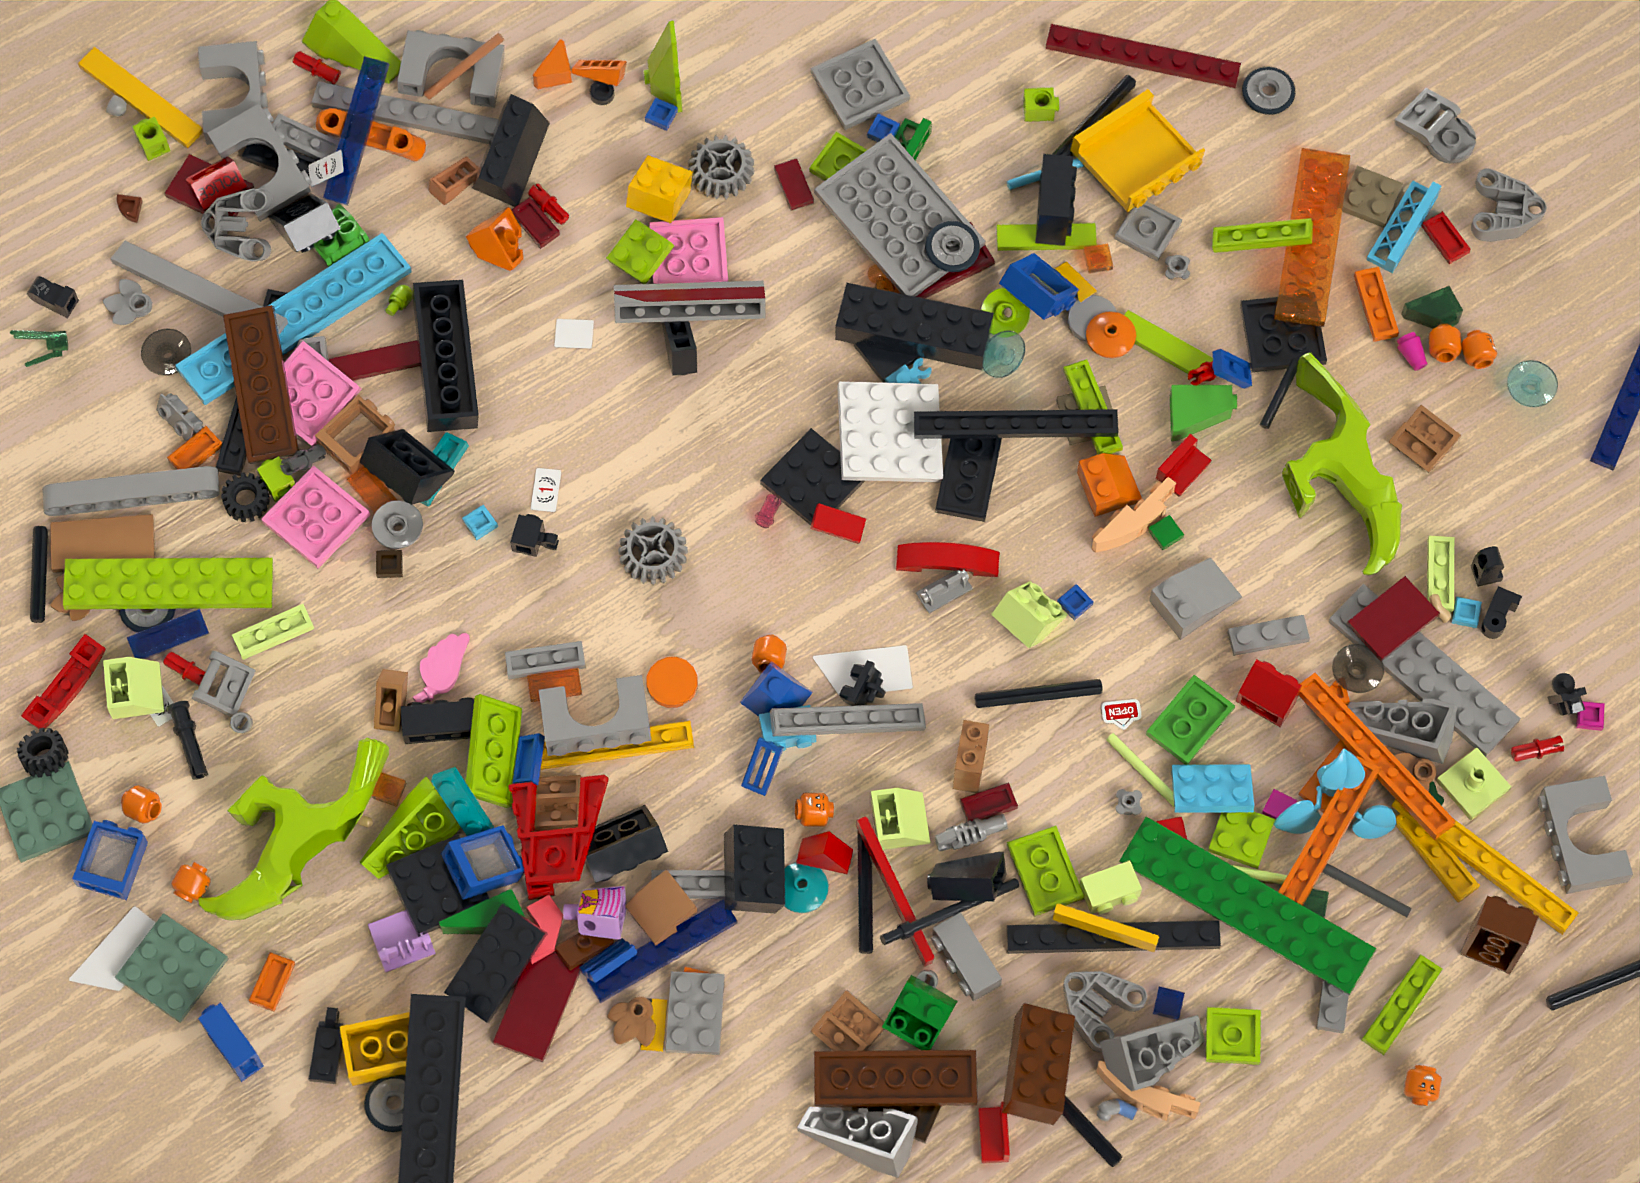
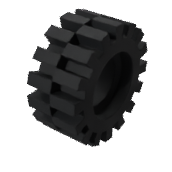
M245 472L240 473L241 477L239 478L235 474L232 476L233 481L231 482L228 479L226 481L227 487L223 486L222 488L223 494H221L225 510L236 521L240 518L242 522H246V518H250L252 522L255 521L254 516L256 515L258 518H261L263 516L261 512L264 511L266 513L268 510L267 505L270 503L269 493L264 481L262 482L259 476L255 478L253 473H249V476H246ZM243 490H251L255 493V499L248 505H240L236 501L237 494Z
M40 728L39 733H36L35 730L31 731L32 736L30 737L26 734L23 737L25 742L20 741L18 744L20 748H17V753L27 773L33 777L35 774L37 777H42L43 773H45L48 777L51 776V771L54 770L55 773L59 771L58 766L62 768L65 766L64 761H68L69 757L67 754H69V751L58 731L55 730L53 732L52 728H48L45 732L44 728ZM50 749L44 755L36 756L39 752Z

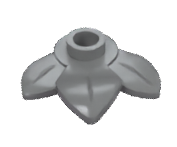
M128 279L120 280V294L103 300L105 307L115 314L112 322L117 325H127L132 323L137 317L148 315L153 306L151 298L142 293L141 286ZM138 304H144L142 308H136Z

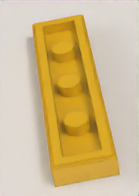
M1401 813L1396 816V827L1458 903L1480 887L1478 882L1449 848L1438 840H1434L1422 828Z
M1059 903L1056 905L1053 915L1054 921L1151 952H1155L1159 939L1158 935Z

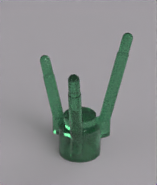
M10 331V334L14 335L15 339H46L47 349L53 350L49 354L26 362V367L54 357H63L62 351L68 350L66 331Z

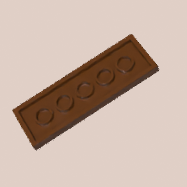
M273 305L225 314L223 319L248 463L264 462L268 459H275L278 456L280 458L294 456L299 451L275 308Z
M976 1050L814 1051L815 1107L977 1105Z

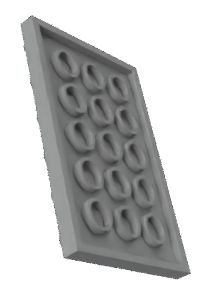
M891 133L814 189V194L901 294L916 297L948 273L937 268L929 260L926 253V238L936 225L946 221L964 223L976 233L980 248L986 242ZM955 241L946 243V248L951 252H956L960 248L959 244Z

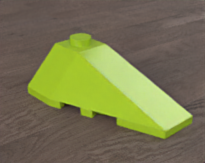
M338 0L327 1L315 13L302 39V43L320 58L326 60L329 58L339 62L341 66L347 68L350 66L358 69L363 74L388 84L399 75L401 60Z
M669 21L647 60L648 70H643L645 85L650 84L652 95L677 106L678 112H682L674 21Z
M425 776L406 796L360 861L378 879L388 874L386 870L387 864L430 847L441 840L444 841L451 838L461 828L428 777Z

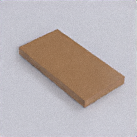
M153 514L51 522V570L53 573L65 571V559L155 558Z

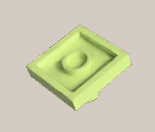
M1478 748L1470 752L1436 780L1470 820L1507 793L1512 787Z

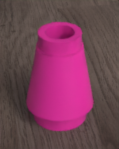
M1411 332L1397 340L1398 350L1414 371L1428 365L1420 336H1416L1415 332Z

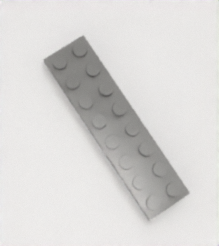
M1363 584L1330 617L1329 623L1419 701L1435 699L1455 704L1457 710L1454 731L1475 749L1478 748L1486 757L1516 726L1521 718L1420 632L1381 662L1347 626L1348 620L1378 598L1373 591Z

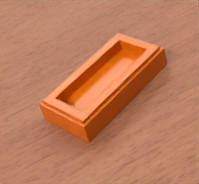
M205 426L170 454L167 459L177 470L195 468L222 447V442Z
M270 952L249 998V1002L275 1012L295 962Z

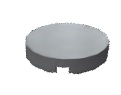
M1452 118L1434 136V140L1427 145V148L1431 155L1441 162L1448 164L1460 163L1473 153L1476 135L1471 125L1465 120Z
M1091 295L1082 302L1076 300L1069 310V329L1076 338L1087 341L1086 330L1089 322L1100 313L1117 312L1116 308L1109 300L1102 296ZM1114 329L1107 330L1111 334L1114 333Z

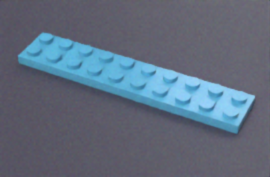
M383 233L270 304L274 306L275 313L287 318L288 321L287 326L279 335L282 355L297 347L299 339L311 338L412 273L410 265ZM226 333L175 365L176 370L204 405H207L235 387Z

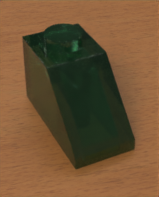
M1447 286L1405 303L1401 315L1403 319L1434 329L1440 324L1457 325L1463 309L1451 287Z

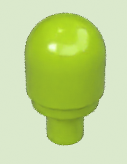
M407 285L396 287L389 296L388 301L390 304L385 309L386 313L394 316L397 310L402 311L413 299L412 289Z

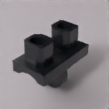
M868 660L865 665L854 664L850 671L851 678L856 681L854 687L845 685L839 693L841 699L851 706L867 705L868 702L873 703L875 697L883 698L886 693L881 688L883 679L880 677L882 673L875 668L874 662Z
M1560 673L1556 675L1552 680V689L1557 695L1547 697L1549 704H1557L1560 716L1585 710L1581 696L1587 694L1585 687L1575 688V680L1570 674Z

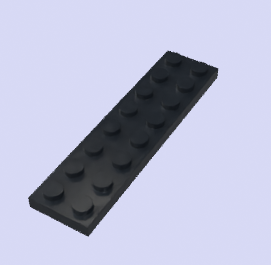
M411 994L398 1183H453L465 997Z

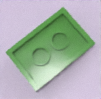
M1193 675L1149 727L1146 735L1183 764L1188 765L1232 713L1235 705L1196 675Z

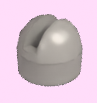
M114 95L107 106L106 112L113 116H122L127 109L125 100Z
M238 712L232 716L230 725L235 732L246 733L252 728L253 721L249 714ZM246 717L247 721L242 729L238 728Z
M931 970L921 971L917 978L925 982L927 974L931 975L929 985L936 988L938 984L936 973Z

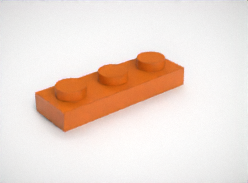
M1374 267L1355 271L1354 279L1373 341L1398 337L1399 330L1380 268Z

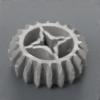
M715 135L714 141H710L706 137L704 140L705 145L698 143L697 150H692L691 158L688 160V170L693 171L692 184L697 185V190L699 192L705 190L707 197L713 193L716 200L719 198V195H724L727 200L729 193L737 196L738 189L745 191L746 184L751 183V176L754 175V159L751 157L750 149H746L744 142L738 144L736 137L728 141L727 135L723 137V140H719L718 136ZM705 161L709 163L706 174L701 169ZM736 161L741 165L738 173L734 172L733 168Z
M652 516L650 522L646 523V520L642 518L640 526L633 522L631 524L633 531L626 529L624 531L626 538L620 539V545L622 546L618 548L619 555H621L620 563L625 565L624 570L626 573L632 572L631 575L634 580L641 576L643 584L647 579H651V584L654 585L656 579L659 578L662 583H665V576L668 575L673 579L675 577L674 571L681 572V564L686 563L685 554L688 553V548L684 546L686 538L680 537L682 535L680 528L674 530L673 522L665 525V519L662 518L657 523L655 522V517ZM667 540L674 547L672 556L668 555L664 549ZM635 545L642 552L639 562L632 554Z

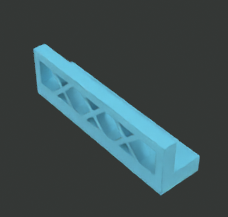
M1412 181L1366 260L1393 274L1421 227L1422 222H1424L1437 200L1442 186L1432 182L1430 187L1427 188ZM1413 190L1424 195L1421 202L1413 203L1411 198ZM1411 210L1413 216L1410 221L1402 222L1399 215L1400 212ZM1399 229L1401 233L1399 239L1390 242L1388 232ZM1388 248L1390 254L1386 261L1375 256L1378 250Z

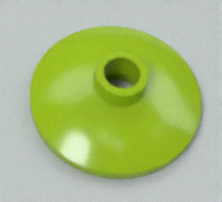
M1005 288L992 291L982 304V311L994 313L991 333L995 336L1002 338L1016 336L1026 328L1029 322L1030 308ZM1006 308H1010L1012 311L1010 317H1006L1004 314Z

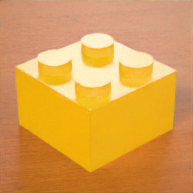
M647 155L628 185L626 207L672 223L690 194L693 171Z

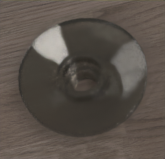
M161 329L153 332L146 338L141 348V357L144 365L151 372L158 375L178 373L175 365L192 354L188 338L175 329ZM167 353H171V354H172L171 357H169V358H164V355H165V354H167Z
M1352 644L1343 647L1335 655L1332 663V672L1338 684L1344 689L1354 693H1365L1375 689L1380 684L1384 675V665L1367 646ZM1357 669L1360 671L1361 674L1356 675L1352 672V670Z

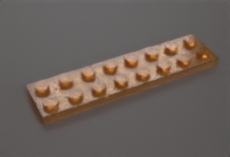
M1306 148L1301 149L1290 220L1312 219V244L1286 246L1274 318L1276 320L1320 327L1325 326L1351 155Z

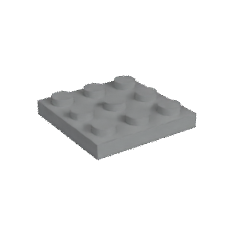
M876 38L811 68L812 76L845 130L910 100L908 91Z

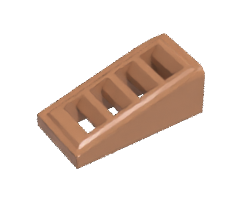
M466 156L431 178L429 181V192L439 202L446 205L475 181L479 167ZM462 168H465L470 174L467 175Z

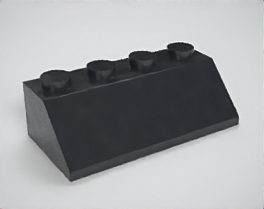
M512 94L509 96L503 106L472 189L513 207L520 203L550 124L533 103Z

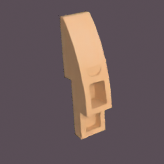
M1167 477L1163 483L1157 482L1150 491L1151 495L1146 500L1142 498L1133 510L1128 505L1122 511L1116 510L1109 519L1110 523L1105 528L1100 527L1092 536V550L1095 553L1110 550L1133 541L1146 533L1150 526L1165 517L1167 507L1163 503L1174 493L1176 483Z
M1099 1060L1097 1074L1118 1096L1129 1104L1164 1121H1167L1170 1111L1196 1119L1200 1102L1195 1101L1196 1098L1187 1094L1174 1095L1169 1093V1089L1162 1086H1154V1088L1148 1086L1130 1091L1106 1068L1105 1062Z

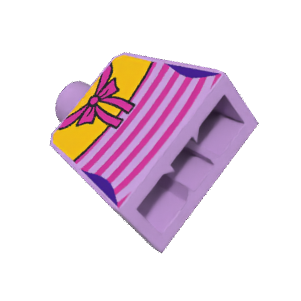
M625 886L583 890L579 904H564V920H578L579 933L582 935L621 939L626 914L625 906L627 904Z

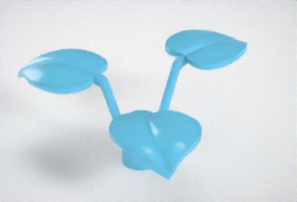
M1343 749L1334 761L1317 771L1320 786L1316 787V805L1314 806L1309 800L1297 802L1287 808L1275 820L1274 826L1277 829L1293 834H1303L1313 830L1321 819L1318 810L1321 808L1322 793L1334 796L1337 789L1343 790V788L1359 786L1365 778V771L1361 762L1352 753ZM1372 806L1366 809L1363 815L1358 811L1356 812L1355 816L1358 820L1352 824V830L1357 836L1364 839L1379 838L1394 829L1396 816L1393 810L1387 806Z

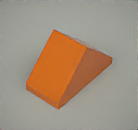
M560 39L533 74L535 88L542 89L572 83L570 65L563 40Z

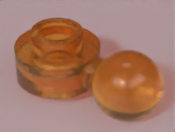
M876 264L868 269L867 276L875 284L874 288L899 293V290Z

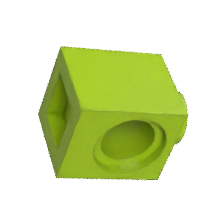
M1054 87L1024 88V121H1054L1055 112L1059 111V97H1054ZM1044 103L1046 106H1038L1037 104Z
M155 116L150 119H143L138 124L132 126L148 161L171 151ZM155 135L153 138L147 139L148 136Z
M279 456L275 459L264 461L257 468L259 477L262 482L264 481L269 494L275 502L280 500L295 485L292 476L285 475L282 472L280 465L283 464Z

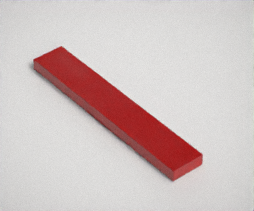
M864 816L858 819L856 822L858 832L902 923L906 921L911 923L917 920L868 818ZM919 930L910 939L923 966L926 967L933 963L935 957L922 930Z

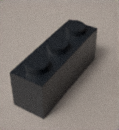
M461 698L456 702L436 700L433 704L412 702L407 704V706H401L402 735L405 745L470 739L474 698Z

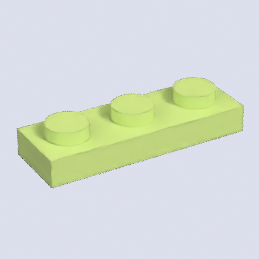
M1429 536L1427 539V600L1430 602L1429 597L1432 594H1438L1442 606L1449 612H1453L1455 537Z
M301 604L234 633L232 637L244 660L314 629V626L304 604Z

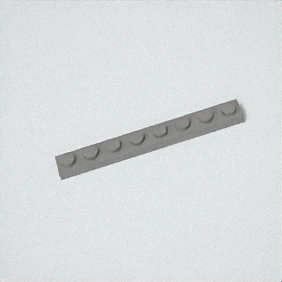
M319 81L311 102L315 108L324 110L335 108L362 118L489 144L498 121L495 118Z

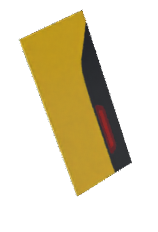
M1067 261L1055 268L1058 273L1079 289L1075 295L1079 302L1084 301L1097 292Z
M647 998L653 1005V1015L651 1018L656 1025V1032L649 1046L645 1047L641 1044L640 1050L663 1052L667 1000Z

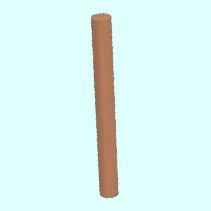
M497 33L424 92L427 99H432L504 41L502 35Z

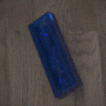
M198 609L129 636L127 640L134 658L147 659L210 633L202 613Z

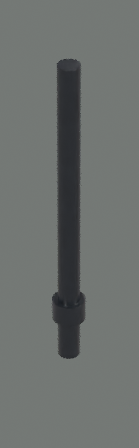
M1013 878L1004 882L997 897L1019 888L1018 880ZM987 901L957 902L911 923L908 921L897 925V929L880 935V940L883 945L898 939L905 940L914 936V933Z

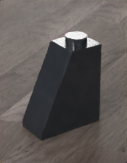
M994 852L937 863L932 873L928 874L927 887L932 892V899L994 902L1007 875L1004 852Z

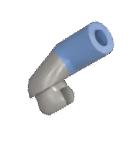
M1115 1098L1104 1101L1098 1106L1097 1117L1103 1121H1108L1111 1115L1120 1114L1133 1120L1138 1108Z

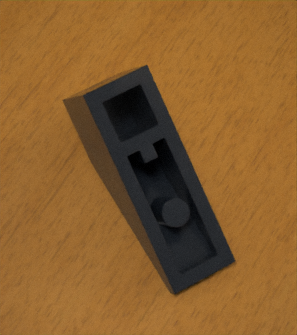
M662 322L672 376L697 373V348L690 322Z

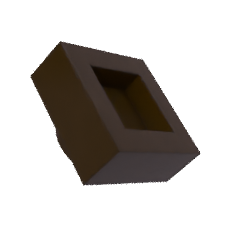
M402 550L376 551L377 578L403 577Z

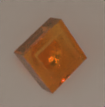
M1108 243L1084 247L1083 253L1088 274L1113 270V261Z
M381 772L374 788L372 799L397 807L407 784L406 780Z

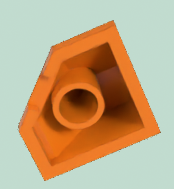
M509 207L477 225L466 236L470 248L474 250L479 259L508 271L513 270L523 260V250L519 249L518 238L522 237L521 227Z

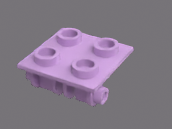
M406 910L368 924L385 973L436 954L429 934L423 935V933H420V937H418Z

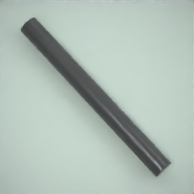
M1328 863L1322 873L1405 917H1408L1412 909Z

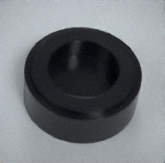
M595 81L591 85L590 97L595 104L607 105L614 99L613 85Z

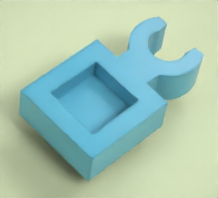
M919 358L914 362L913 368L909 369L906 365L902 366L885 379V383L921 384L918 379L928 378L931 375L932 369L929 367L925 371L919 370L918 367L924 361L922 358Z

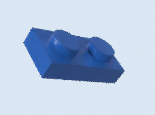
M1222 349L1212 352L1214 375L1243 389L1252 386L1249 362Z

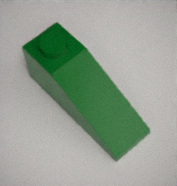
M511 888L440 921L439 925L443 934H483L502 903L507 904L525 917Z

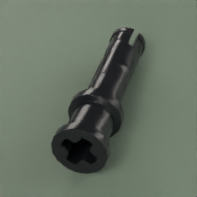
M178 701L169 705L166 709L168 714L172 716L174 723L173 731L181 740L192 779H202L208 775V771L195 736L196 723L191 719L188 710L190 707L189 702Z

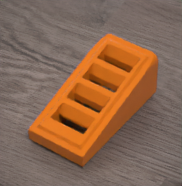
M578 60L573 66L571 73L618 86L624 78L627 61Z

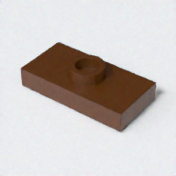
M578 933L557 945L555 953L570 971L614 944V940Z

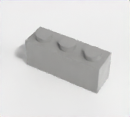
M961 912L933 927L931 941L938 952L943 951L947 958L945 964L952 974L956 972L960 979V982H958L959 987L965 996L970 995L974 1002L1001 986V976Z

